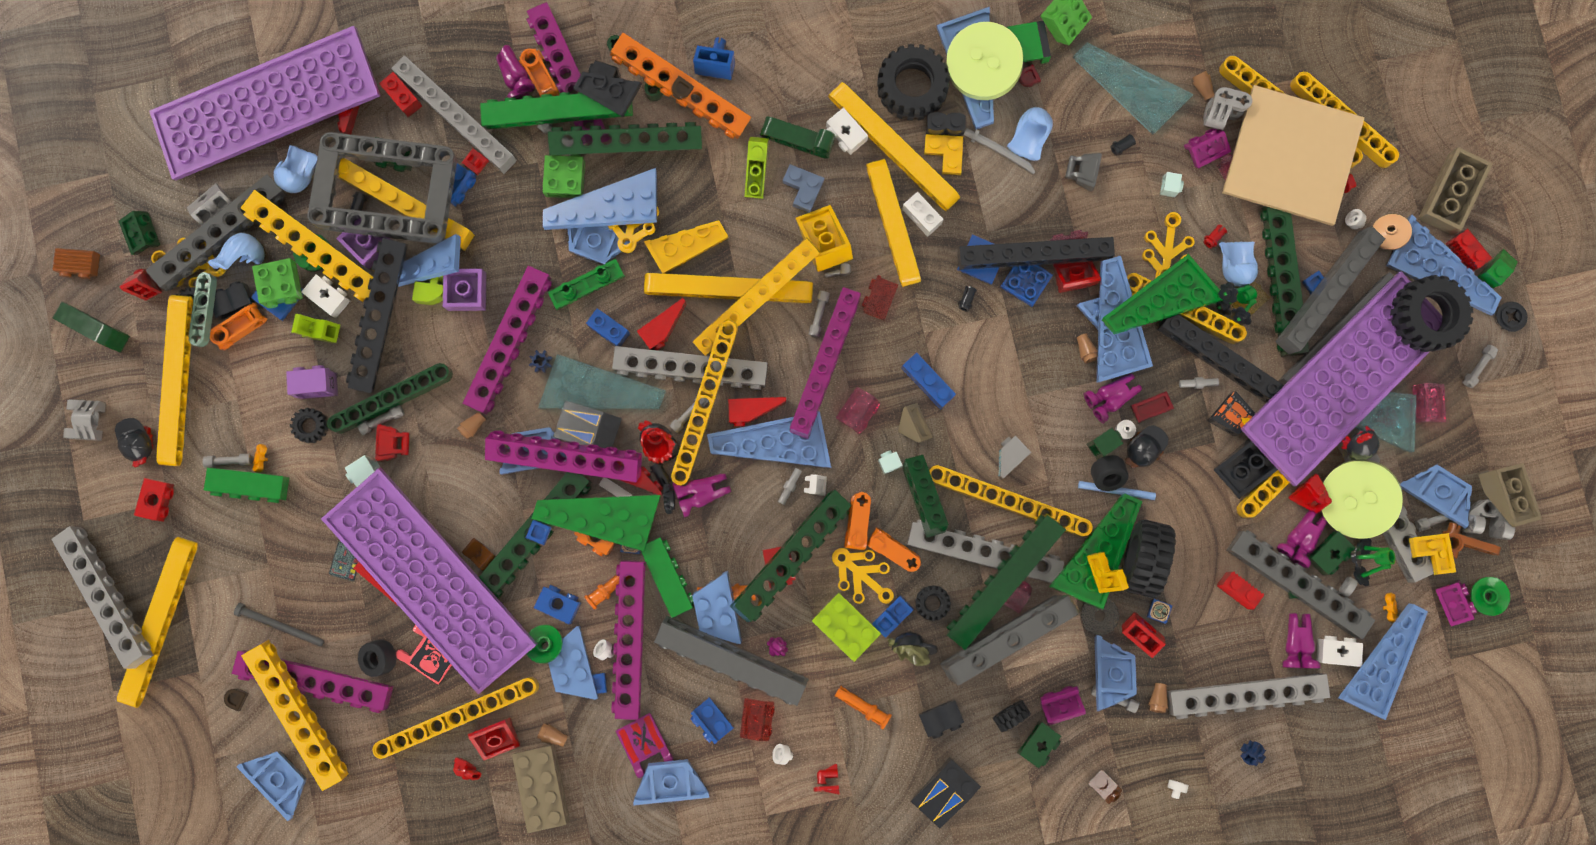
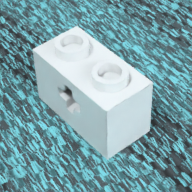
M844 107L826 122V130L835 134V138L839 141V147L850 155L868 140L866 132ZM842 130L845 132L849 131V135L846 133L842 134Z
M918 192L903 204L902 210L927 237L942 225L943 218Z
M315 275L302 290V293L329 315L337 318L350 302L346 298L347 293L339 287L337 289L332 287L333 282L326 276L321 278Z
M1325 636L1324 639H1318L1316 660L1320 663L1362 666L1363 643H1356L1355 638L1344 637V641H1337L1335 636ZM1337 649H1342V653H1337Z

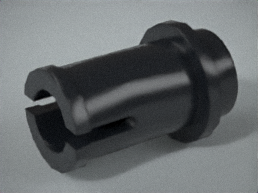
M1129 134L1118 142L1114 141L1110 148L1114 155H1121L1123 151L1135 145L1136 141Z
M355 192V195H352L354 198L350 210L362 211L364 202L367 201V195Z
M965 286L961 301H958V308L960 310L968 312L972 309L973 306L971 304L977 291L975 288Z
M659 462L650 467L652 470L650 472L654 473L663 487L671 482L672 479H670L663 468L664 464Z

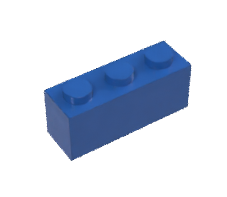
M917 352L902 365L901 369L940 410L955 397L956 393Z

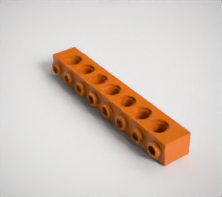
M623 32L610 51L612 61L618 65H625L633 75L642 76L648 85L657 86L661 89L660 92L667 97H674L671 87L678 76L692 84L694 88L689 96L682 100L677 99L676 102L682 107L686 108L687 106L692 109V113L697 117L702 118L703 116L709 120L708 123L714 128L719 127L724 130V134L731 139H734V137L738 139L751 119V116ZM632 52L636 55V59L629 60L626 54ZM650 63L653 69L646 71L642 65ZM659 74H666L669 80L661 81ZM691 95H698L701 101L698 103L693 102ZM707 106H715L716 112L710 113L707 110ZM723 116H730L732 118V123H725L723 120Z

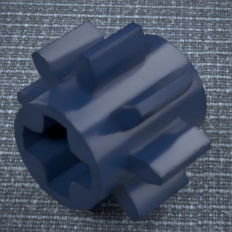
M536 350L534 356H529L532 359V363L529 366L536 367L534 371L536 373L539 370L546 373L548 367H553L549 362L553 358L551 356L546 357L547 351L545 350L542 354ZM540 358L544 360L542 366L538 364Z
M1250 740L1248 744L1244 743L1240 749L1243 752L1241 757L1248 765L1257 766L1259 762L1263 763L1266 758L1264 755L1266 750L1259 742H1252Z

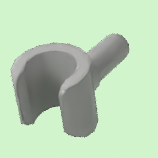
M843 263L840 266V270L827 272L825 277L835 275L848 276L851 273V266L848 263Z

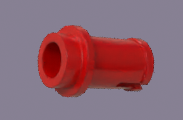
M1218 224L1210 235L1204 237V245L1210 249L1218 245L1217 242L1227 233L1226 228L1224 227L1221 230L1222 225Z

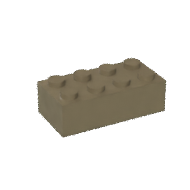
M1459 147L1451 151L1443 164L1418 220L1452 236L1462 231L1493 163Z
M555 744L512 754L527 833L567 825L570 819Z

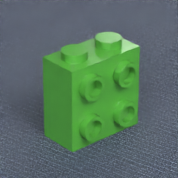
M1053 0L1042 13L1041 18L1056 42L1070 45L1091 20L1092 16L1082 0Z
M569 154V156L545 155L543 194L545 197L575 198L583 195L585 177L584 158L580 157L579 154Z
M291 258L252 266L259 304L266 308H275L281 303L293 304L297 300L303 299L297 265Z

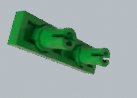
M614 259L567 283H562L561 286L549 291L548 294L556 310H559L625 276L617 260Z

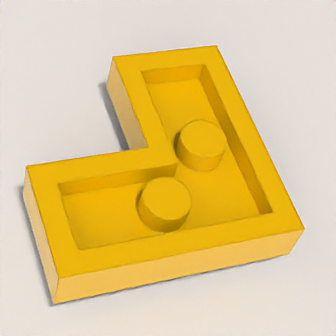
M926 134L924 155L943 156L942 174L961 175L963 136Z
M1449 533L1409 538L1412 558L1431 556L1434 575L1456 572Z
M1104 552L1087 556L1099 593L1123 591L1129 588L1123 569L1110 570L1109 562Z

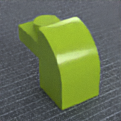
M443 276L430 279V283L415 281L412 300L417 304L435 305L443 301Z
M295 314L291 333L313 340L337 343L340 324Z

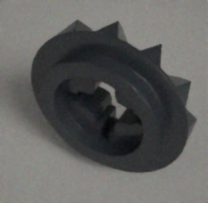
M1517 302L1504 303L1495 314L1497 316L1496 323L1501 326V329L1508 332L1519 331L1527 323V312ZM1515 312L1513 315L1515 320L1507 322L1509 318L1507 314Z
M668 483L663 487L664 509L667 514H673V510H675L674 487H671V484Z

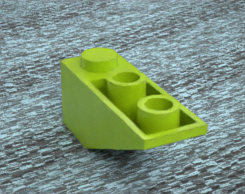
M750 137L748 141L744 197L763 199L769 138Z

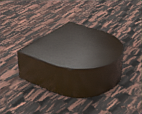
M678 76L671 87V92L675 98L682 100L689 96L694 86Z
M238 688L230 689L224 695V703L227 707L239 712L249 693Z

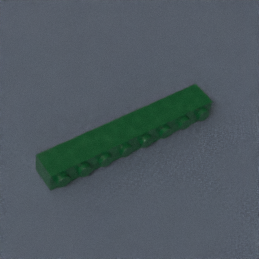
M1048 513L1044 516L1041 514L1035 520L1034 524L1036 526L1032 531L1028 529L1024 533L1021 544L1019 546L1015 545L1010 550L1009 554L1011 556L1006 561L1003 559L996 567L998 569L994 576L990 575L985 580L984 584L986 586L981 591L978 589L971 597L973 599L969 606L965 604L959 612L960 617L957 620L953 619L946 627L948 629L947 636L964 650L967 649L1066 531L1065 527Z

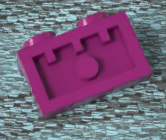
M1216 128L1207 130L1205 135L1201 137L1191 138L1189 143L1184 145V148L1190 151L1196 168H1200L1232 152L1225 131Z
M1457 580L1455 583L1436 589V593L1451 626L1475 619L1477 610L1473 602H1469L1467 598L1469 591L1465 583L1461 584L1460 580Z

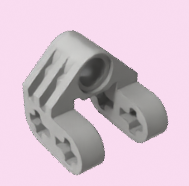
M1227 87L1219 88L1206 104L1203 116L1204 126L1223 130L1228 119H1239L1244 111L1251 106L1252 97L1246 92ZM1241 98L1244 99V102H1245V105H1244V106H1243V104L1240 102V99H1241Z
M67 400L66 409L73 410L71 416L73 428H64L63 438L102 441L103 431L96 429L99 419L98 412L105 413L106 403L91 400Z
M1489 499L1478 500L1470 506L1468 514L1469 525L1466 529L1462 527V532L1482 534L1486 526V517L1491 518L1489 526V536L1491 538L1504 540L1513 538L1515 527L1508 523ZM1486 503L1489 506V511L1487 513L1484 510V506Z

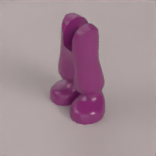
M504 45L496 56V60L506 86L513 89L509 92L507 98L523 99L524 96H530L529 92L534 91L535 86L528 78L527 71L517 60L513 49L509 45Z
M1133 373L1100 387L1096 394L1090 390L1083 394L1089 408L1095 407L1104 400L1106 401L1105 404L1093 410L1094 416L1101 423L1104 424L1108 421L1109 412H1116L1142 390L1140 384L1132 387L1130 390L1126 384L1135 378Z
M726 474L691 480L685 486L672 483L677 499L693 494L692 497L679 501L683 516H689L692 507H703L713 500L732 492L730 486L722 487L719 490L715 489L714 484L726 480Z
M1311 510L1305 514L1299 524L1289 533L1287 542L1278 544L1276 548L1278 552L1291 558L1290 560L1293 563H1297L1304 568H1309L1311 565L1307 554L1314 551L1327 523L1324 516L1320 517L1315 525L1311 523L1316 515ZM1299 545L1297 552L1294 554L1296 546Z
M1290 613L1285 647L1288 657L1283 661L1282 667L1321 669L1320 662L1312 658V654L1315 652L1311 615L1303 614L1301 619L1302 627H1298L1297 614ZM1299 652L1301 653V660L1298 659Z

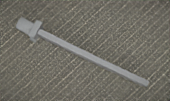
M966 128L964 135L971 138V142L977 141L1013 161L1031 174L1035 173V170L1028 161L979 134V130L976 129L974 132Z

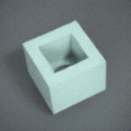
M1166 172L1162 178L1160 195L1176 197L1179 192H1182L1184 181H1181L1182 174Z
M891 450L881 454V458L878 459L883 474L903 466L897 452L892 453Z

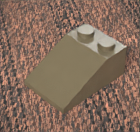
M1524 463L1479 474L1485 495L1512 527L1542 519Z

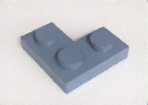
M790 164L782 183L799 190L793 202V207L810 213L825 178Z

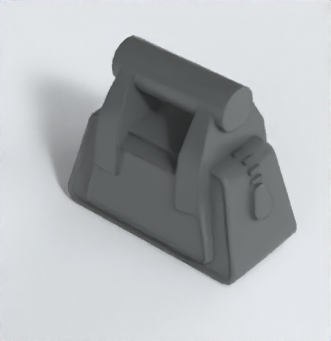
M1084 154L1082 157L1071 155L1065 178L1076 181L1077 185L1092 192L1096 185L1102 154ZM1076 164L1080 165L1078 172H1074Z

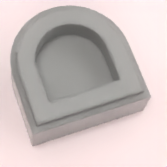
M1346 577L1338 590V594L1343 597L1350 596L1355 590L1358 581L1352 577Z

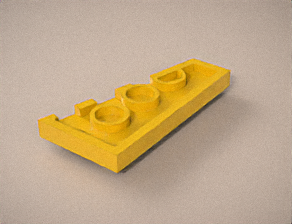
M718 220L693 229L679 231L672 235L647 240L644 243L662 274H666L729 237Z

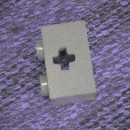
M215 183L192 202L187 209L189 214L202 226L230 204L232 200Z

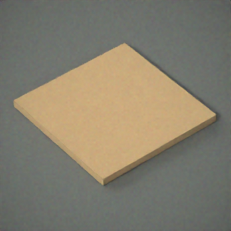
M1254 85L1250 94L1252 104L1245 111L1222 193L1331 226L1335 225L1365 117Z

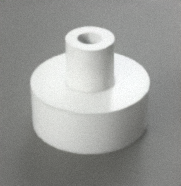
M1354 209L1347 214L1345 223L1351 229H1359L1365 226L1366 215L1360 209Z
M1123 420L1116 425L1115 430L1119 431L1123 440H1127L1135 435L1136 427L1133 422Z
M605 639L600 640L594 648V657L600 660H605L607 657L612 658L614 655L612 644Z
M783 744L776 745L772 755L773 761L776 764L785 765L789 760H792L793 753L790 752L789 746Z
M1169 779L1167 787L1173 789L1171 797L1179 799L1181 792L1187 793L1189 785Z

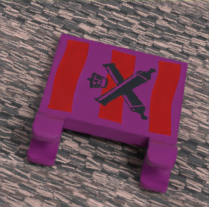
M651 713L615 731L637 778H642L645 773L640 762L661 752L664 761L674 760Z

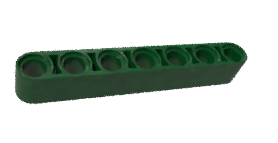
M443 363L435 364L332 415L327 421L328 428L336 433H346L356 428L360 423L368 422L390 411V408L402 405L449 382L453 377V372L450 367ZM446 369L445 376L440 378L438 375L439 371ZM424 377L429 378V382L426 386H422L421 381ZM410 385L412 388L411 392L405 395L404 389ZM390 394H393V395H394V400H393V402L388 403V402H387V397H388ZM376 402L377 408L371 412L370 405ZM358 411L359 418L353 420L354 412ZM341 419L342 426L336 429L335 423Z

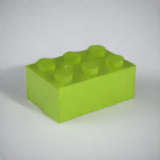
M837 593L812 620L853 662L881 635L840 593Z

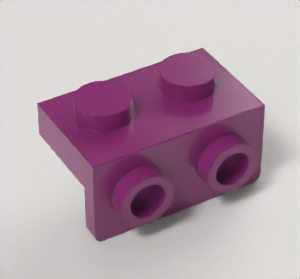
M1067 686L1059 692H1048L1040 698V705L1048 726L1086 714L1079 695L1078 686Z

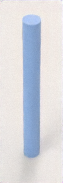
M1079 481L1078 488L1118 495L1127 494L1132 497L1155 500L1156 493L1123 487L1113 491H1102L1094 483Z

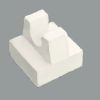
M811 475L805 477V481H810V488H804V492L819 496L826 495V476Z

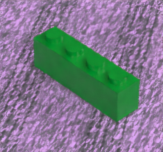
M207 467L204 491H210L212 496L222 497L223 493H227L229 498L241 499V496L244 495L248 496V500L260 501V498H267V502L279 503V500H286L289 477Z
M660 537L647 543L645 551L641 552L671 618H674L693 609L694 601L691 592L687 593L684 587L687 585L684 576H679L677 572L679 565L675 557L671 558L668 552L671 550L668 541H663Z

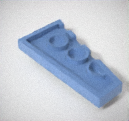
M455 234L406 260L403 264L398 287L415 283V281L420 282L459 272L461 237Z

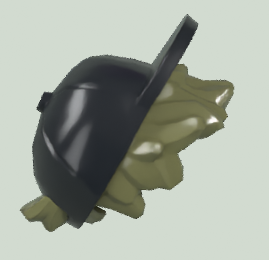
M902 633L896 639L889 638L888 646L892 647V650L898 654L900 661L907 658L915 666L929 665L930 659L928 655L936 654L938 651L937 646L925 644L924 638L918 633Z

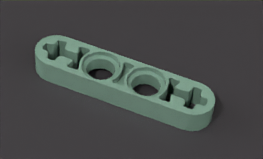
M206 272L199 274L196 279L189 330V342L198 347H204L209 343L217 286L216 277ZM207 296L206 304L202 305V297ZM204 314L205 320L202 324H199L198 319L200 315Z

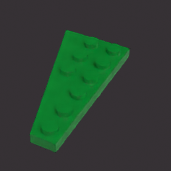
M1188 254L1103 317L1102 321L1115 335L1210 305L1223 299L1218 295L1220 289Z
M1122 494L1049 587L1094 607L1104 609L1109 592L1099 593L1087 556L1104 552L1108 559L1110 570H1118L1142 501L1130 495Z
M661 495L537 500L532 519L645 551Z

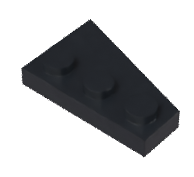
M582 72L573 89L624 117L642 83Z

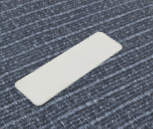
M603 477L599 484L616 497L632 496V494L607 478Z

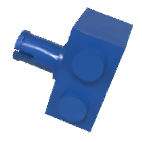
M719 37L715 38L713 48L697 45L693 59L695 74L731 80L735 68L734 51L724 50L726 40L721 38L720 43H718Z

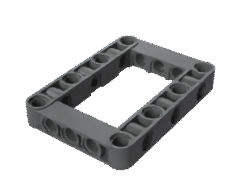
M333 132L325 133L320 139L307 218L320 230L434 244L440 243L446 236L457 158L452 149L447 146ZM336 142L333 147L329 148L330 143ZM374 146L371 152H366L369 147ZM407 151H412L410 156H404ZM346 156L359 158V160L380 163L387 161L396 162L397 165L433 167L425 217L416 218L333 208V198L336 196V181L340 175L338 173L340 159ZM444 156H450L449 160L442 161ZM323 214V218L320 221H316V218ZM362 219L359 225L354 226L356 220ZM395 224H400L397 230H392ZM432 229H438L435 235H430Z
M1054 595L972 643L966 650L962 649L942 661L940 665L948 679L956 685H960L1077 616L1080 612L1070 595Z

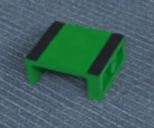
M1044 21L1006 27L1020 42L1023 62L1039 59L1041 64L1049 62L1051 53Z

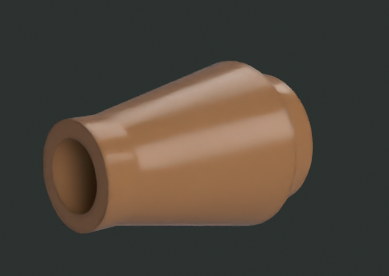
M1207 71L1192 78L1194 86L1205 101L1214 96L1210 74L1208 75Z
M1082 334L1078 336L1077 341L1081 360L1084 363H1091L1097 360L1098 350L1088 335Z
M477 412L461 422L457 430L468 440L470 437L473 438L486 419Z
M1155 683V688L1148 704L1150 711L1166 713V709H1168L1167 685Z
M544 723L537 736L538 739H541L540 742L562 747L568 737L552 725Z

